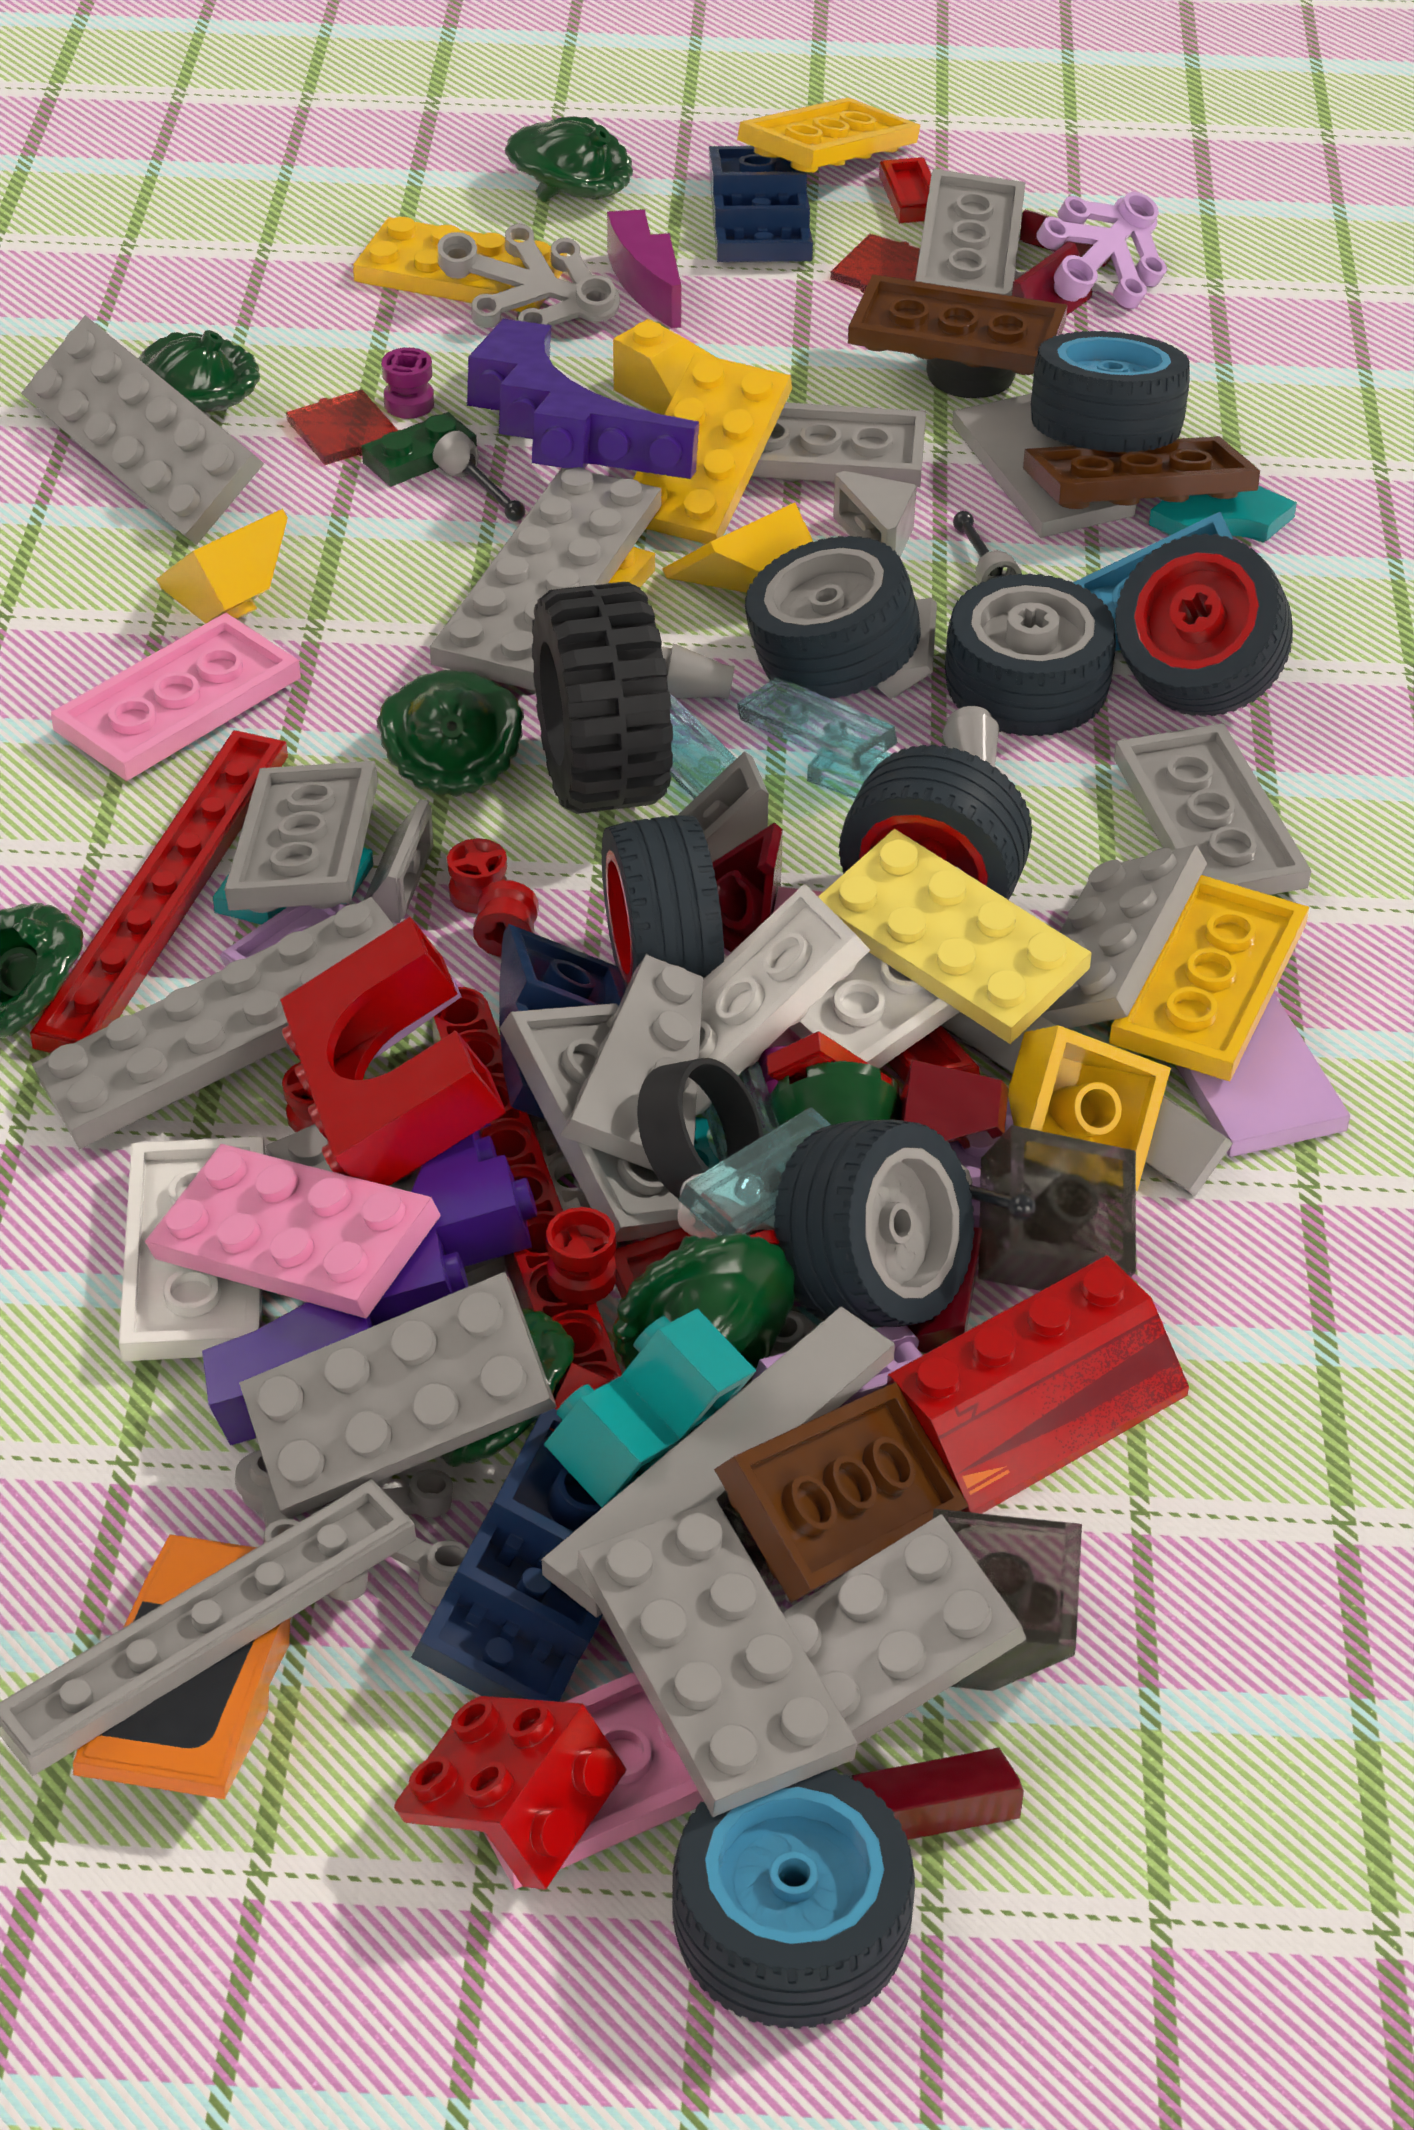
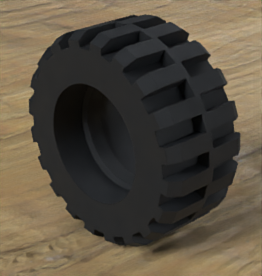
M626 581L549 590L537 600L533 611L535 619L532 620V659L534 662L533 679L536 690V708L541 728L542 747L545 751L548 774L552 779L555 796L558 797L559 804L575 814L655 804L665 796L671 782L673 725L670 715L671 698L667 685L666 661L662 654V641L659 629L656 628L655 614L652 606L648 604V597L641 588Z

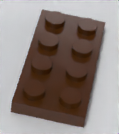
M872 274L848 326V344L864 346L871 351L889 350L913 354L921 359L938 358L963 362L970 367L988 366L1012 370L1020 375H1033L1040 345L1045 340L1047 341L1049 338L1062 334L1066 323L1067 305Z
M1220 436L1182 438L1162 448L1138 452H1107L1076 446L1024 449L1023 469L1060 506L1068 509H1084L1090 506V502L1109 501L1121 506H1131L1138 504L1140 499L1159 498L1167 502H1184L1189 499V495L1208 494L1219 499H1231L1237 497L1238 492L1258 491L1260 470Z
M896 1382L739 1453L714 1469L728 1493L731 1505L742 1517L765 1557L769 1571L780 1583L790 1603L837 1579L940 1514L947 1520L969 1506Z

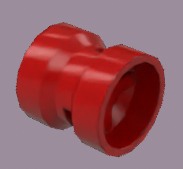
M569 1208L558 1213L549 1222L546 1230V1247L549 1256L547 1263L549 1288L557 1298L567 1303L577 1305L596 1303L610 1294L616 1282V1263L614 1258L616 1232L614 1223L606 1214L592 1208Z

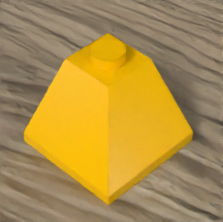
M647 319L613 338L614 391L654 413L664 415L694 353L711 357L715 356L686 338L663 327L661 324Z
M794 502L705 544L665 566L662 570L668 579L747 593L750 584L753 583V579L758 576V573L766 565L772 563L780 555L786 554L789 550L812 542L813 539Z
M282 508L189 553L156 580L162 590L205 624L225 612L238 620L255 611L257 607L253 600L270 589L288 517Z
M1060 1025L1024 1032L1008 1092L1018 1151L1130 1192L1138 1191L1171 1068Z

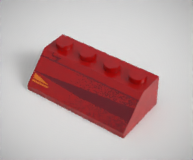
M1108 1255L889 1373L887 1377V1385L894 1382L897 1383L969 1505L961 1511L969 1521L1188 1396L1189 1391L1188 1382L1152 1297Z

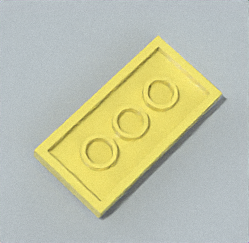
M896 829L892 830L818 896L870 949L869 953L1009 1044L1018 1038L1090 969L1091 952Z

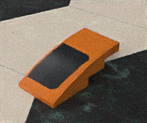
M169 1534L142 1585L124 1627L257 1547ZM291 1617L78 1748L73 1761V1775L225 1799L268 1713L269 1685L290 1645Z

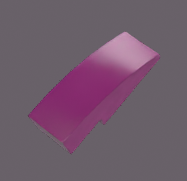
M645 209L607 211V254L612 269L621 285L653 317L670 328H681L682 285L670 233L650 234Z

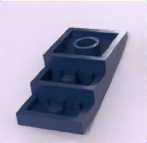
M709 146L711 201L717 262L813 261L810 206L807 196V172L792 168L791 161L784 158H770L758 155L754 152V146Z
M508 924L503 933L499 981V1031L503 1072L511 1107L546 1120L500 1030L501 1025L510 1012L615 1003L619 1006L626 987L618 966Z
M551 1409L539 1415L411 1656L417 1662L480 1696L560 1702L571 1676L603 1616L601 1614L595 1617L542 1575V1558L602 1509L544 1445L554 1432L549 1428L555 1430L562 1422L556 1414V1409Z

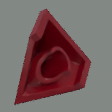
M775 822L712 862L721 908L724 948L731 953L773 914L778 887H781L783 829Z
M912 1060L900 1095L901 1107L898 1120L926 1125L930 1129L937 1131V1134H941L945 1141L949 1143L958 1141L964 1149L970 1148V1141L966 1136L987 1131L992 1139L1004 1135L1009 1088L1000 1079Z

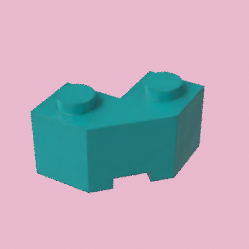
M698 1308L672 1322L666 1316L654 1321L634 1342L633 1346L639 1354L620 1377L596 1390L589 1384L583 1385L571 1394L556 1412L562 1422L544 1445L601 1508L660 1460L669 1450L679 1444L691 1430L694 1431L737 1395L756 1372L752 1365Z

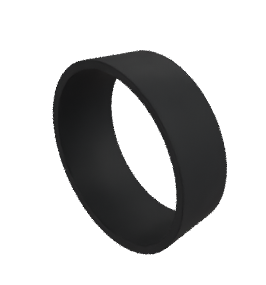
M712 1058L672 1063L653 1069L645 1078L640 1089L637 1106L638 1127L648 1161L667 1190L680 1199L681 1187L688 1178L700 1173H713L699 1157L686 1128L683 1114V1092L688 1077L706 1093L720 1118L727 1144V1170L725 1176L744 1186L750 1184L757 1176L762 1164L764 1138L759 1113L754 1100L738 1075L724 1063Z

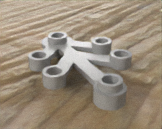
M514 224L507 228L505 232V250L509 255L520 258L526 269L477 254V246L474 239L464 233H449L443 236L438 243V265L447 276L459 279L466 277L469 273H473L515 286L493 295L481 294L473 299L472 320L479 327H494L500 322L501 313L548 297L561 300L562 302L541 310L537 308L525 309L519 314L518 321L554 326L580 317L590 322H603L611 319L619 310L620 295L615 285L607 277L590 273L580 256V246L573 239L560 238L555 240L551 245L550 257L552 266L559 271L567 272L573 283L555 277L534 242L533 230L524 224ZM522 239L525 240V242H516L514 240ZM568 253L571 256H561L559 254ZM490 309L492 312L485 313L480 310Z
M261 1450L245 1456L236 1467L235 1485L244 1503L250 1509L263 1514L266 1526L264 1543L296 1525L299 1521L294 1520L293 1517L288 1519L280 1512ZM426 1469L412 1476L409 1487L382 1490L406 1515L418 1514L423 1517L432 1518L442 1516L449 1511L452 1503L453 1482L442 1471ZM392 1476L376 1482V1484L382 1486L389 1482ZM335 1500L311 1509L306 1513L312 1515ZM416 1537L415 1541L390 1557L419 1572L418 1592L420 1596L430 1605L438 1607L468 1548L464 1544L452 1540L440 1541L431 1545ZM368 1570L328 1595L341 1601L359 1598L367 1589Z

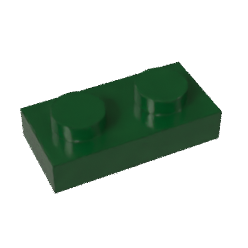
M449 412L431 416L426 421L400 431L387 433L382 438L361 445L363 464L389 487L440 468L433 460V451L438 441L447 433L461 431L474 442L476 447L477 438Z

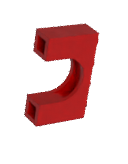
M411 917L403 920L280 999L288 1025L282 1029V1034L290 1049L301 1061V1064L295 1067V1073L306 1092L314 1099L315 1103L308 1107V1112L318 1130L328 1141V1144L321 1148L327 1164L335 1173L386 1186L395 1183L506 1113L490 1071L456 1030L392 1071L378 1077L363 1080L370 1062L387 1041L407 1026L458 995L443 957Z

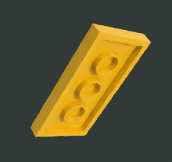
M847 97L740 121L737 140L754 146V152L758 155L770 158L781 157L791 161V167L796 170L817 172L821 166L844 165L846 160L854 158L869 159L874 153L882 151L896 152L898 147L917 143L920 124Z
M388 217L353 264L354 282L472 303L473 299L478 295H493L515 287L473 273H469L466 277L459 279L447 276L438 265V243L443 236L453 232L464 233L472 237L477 246V254L525 269L526 267L520 258L513 257L505 250V238L501 234H481L459 230V228L453 225L437 226L415 222L408 217ZM534 241L553 274L559 279L563 271L555 269L550 262L551 246L543 241ZM561 253L559 255L567 256V253ZM545 299L513 309L511 311L522 312L523 310L528 308L539 309L545 301Z
M694 353L664 415L699 421L696 472L691 479L636 472L633 480L641 484L661 488V507L646 527L647 530L703 544L724 536L792 391L791 375Z
M1201 875L1127 1017L1113 1021L1109 1044L1230 1082L1307 923L1309 906Z

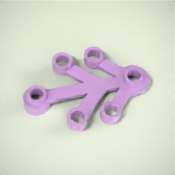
M1139 192L1127 193L1125 197L1119 198L1114 205L1084 201L1077 196H1068L1058 210V218L1047 217L1037 232L1038 241L1050 250H1058L1064 245L1065 241L1093 245L1082 257L1076 255L1065 257L1054 274V289L1061 298L1067 301H1077L1079 298L1087 296L1097 281V270L1110 257L1119 279V283L1113 291L1114 298L1120 305L1130 309L1138 307L1147 293L1146 286H1157L1167 271V266L1159 258L1151 236L1157 226L1158 207L1151 198ZM1087 219L1114 224L1107 228L1085 225L1084 223ZM1130 236L1140 257L1136 266H1134L1126 243Z

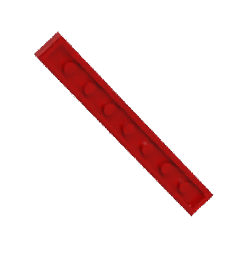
M233 730L62 984L55 999L46 1008L31 1030L30 1037L33 1049L52 1053L63 1045L73 1044L108 1027L111 1022L121 1016L242 829L259 769L282 767L288 758L286 741Z

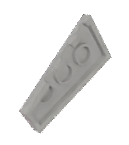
M645 955L634 971L612 1019L613 1024L609 1033L601 1043L595 1057L594 1066L576 1098L577 1103L573 1112L566 1120L560 1136L653 1170L645 1154L638 1127L637 1106L640 1089L645 1078L653 1069L662 1065L699 1059L703 991L702 976L689 972L682 967ZM688 1077L683 1092V1114L689 1137L694 1146L697 1084Z

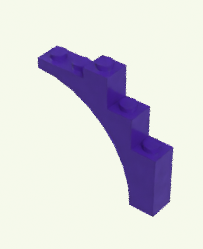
M503 318L468 356L467 406L499 410V434L532 439V463L566 469L585 468L588 464L686 479H691L695 474L699 421L662 415L628 406L596 394L570 380L550 360L551 325Z
M491 1122L488 1123L487 1125H485V1126L482 1127V1128H486V1127L491 1126ZM479 1129L422 1165L411 1192L432 1197L441 1216L367 1319L306 1302L251 1333L202 1350L208 1405L230 1446L256 1438L239 1382L467 1288L468 1282L464 1270L466 1266L532 1247L526 1220L538 1217L529 1182L527 1178L514 1179L506 1156L501 1155L497 1157L490 1136L482 1138Z

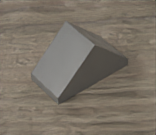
M848 471L835 473L833 518L850 536H861L862 538L868 537L872 540H879V542L892 547V550H895L901 557L914 529L917 485Z
M744 751L678 814L695 816L703 829L712 862L768 827L769 793L753 757Z

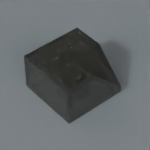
M1011 1125L981 1157L980 1187L1012 1197L1017 1193H1027L1035 1200L1036 1210L1031 1218L1017 1220L1010 1214L1008 1209L980 1202L979 1227L982 1228L979 1249L978 1279L1042 1291L1106 1255L1132 1277L1136 1273V1151Z
M933 1509V1519L940 1514L943 1515L1020 1622L1026 1640L951 1687L995 1691L1075 1656L1082 1524Z

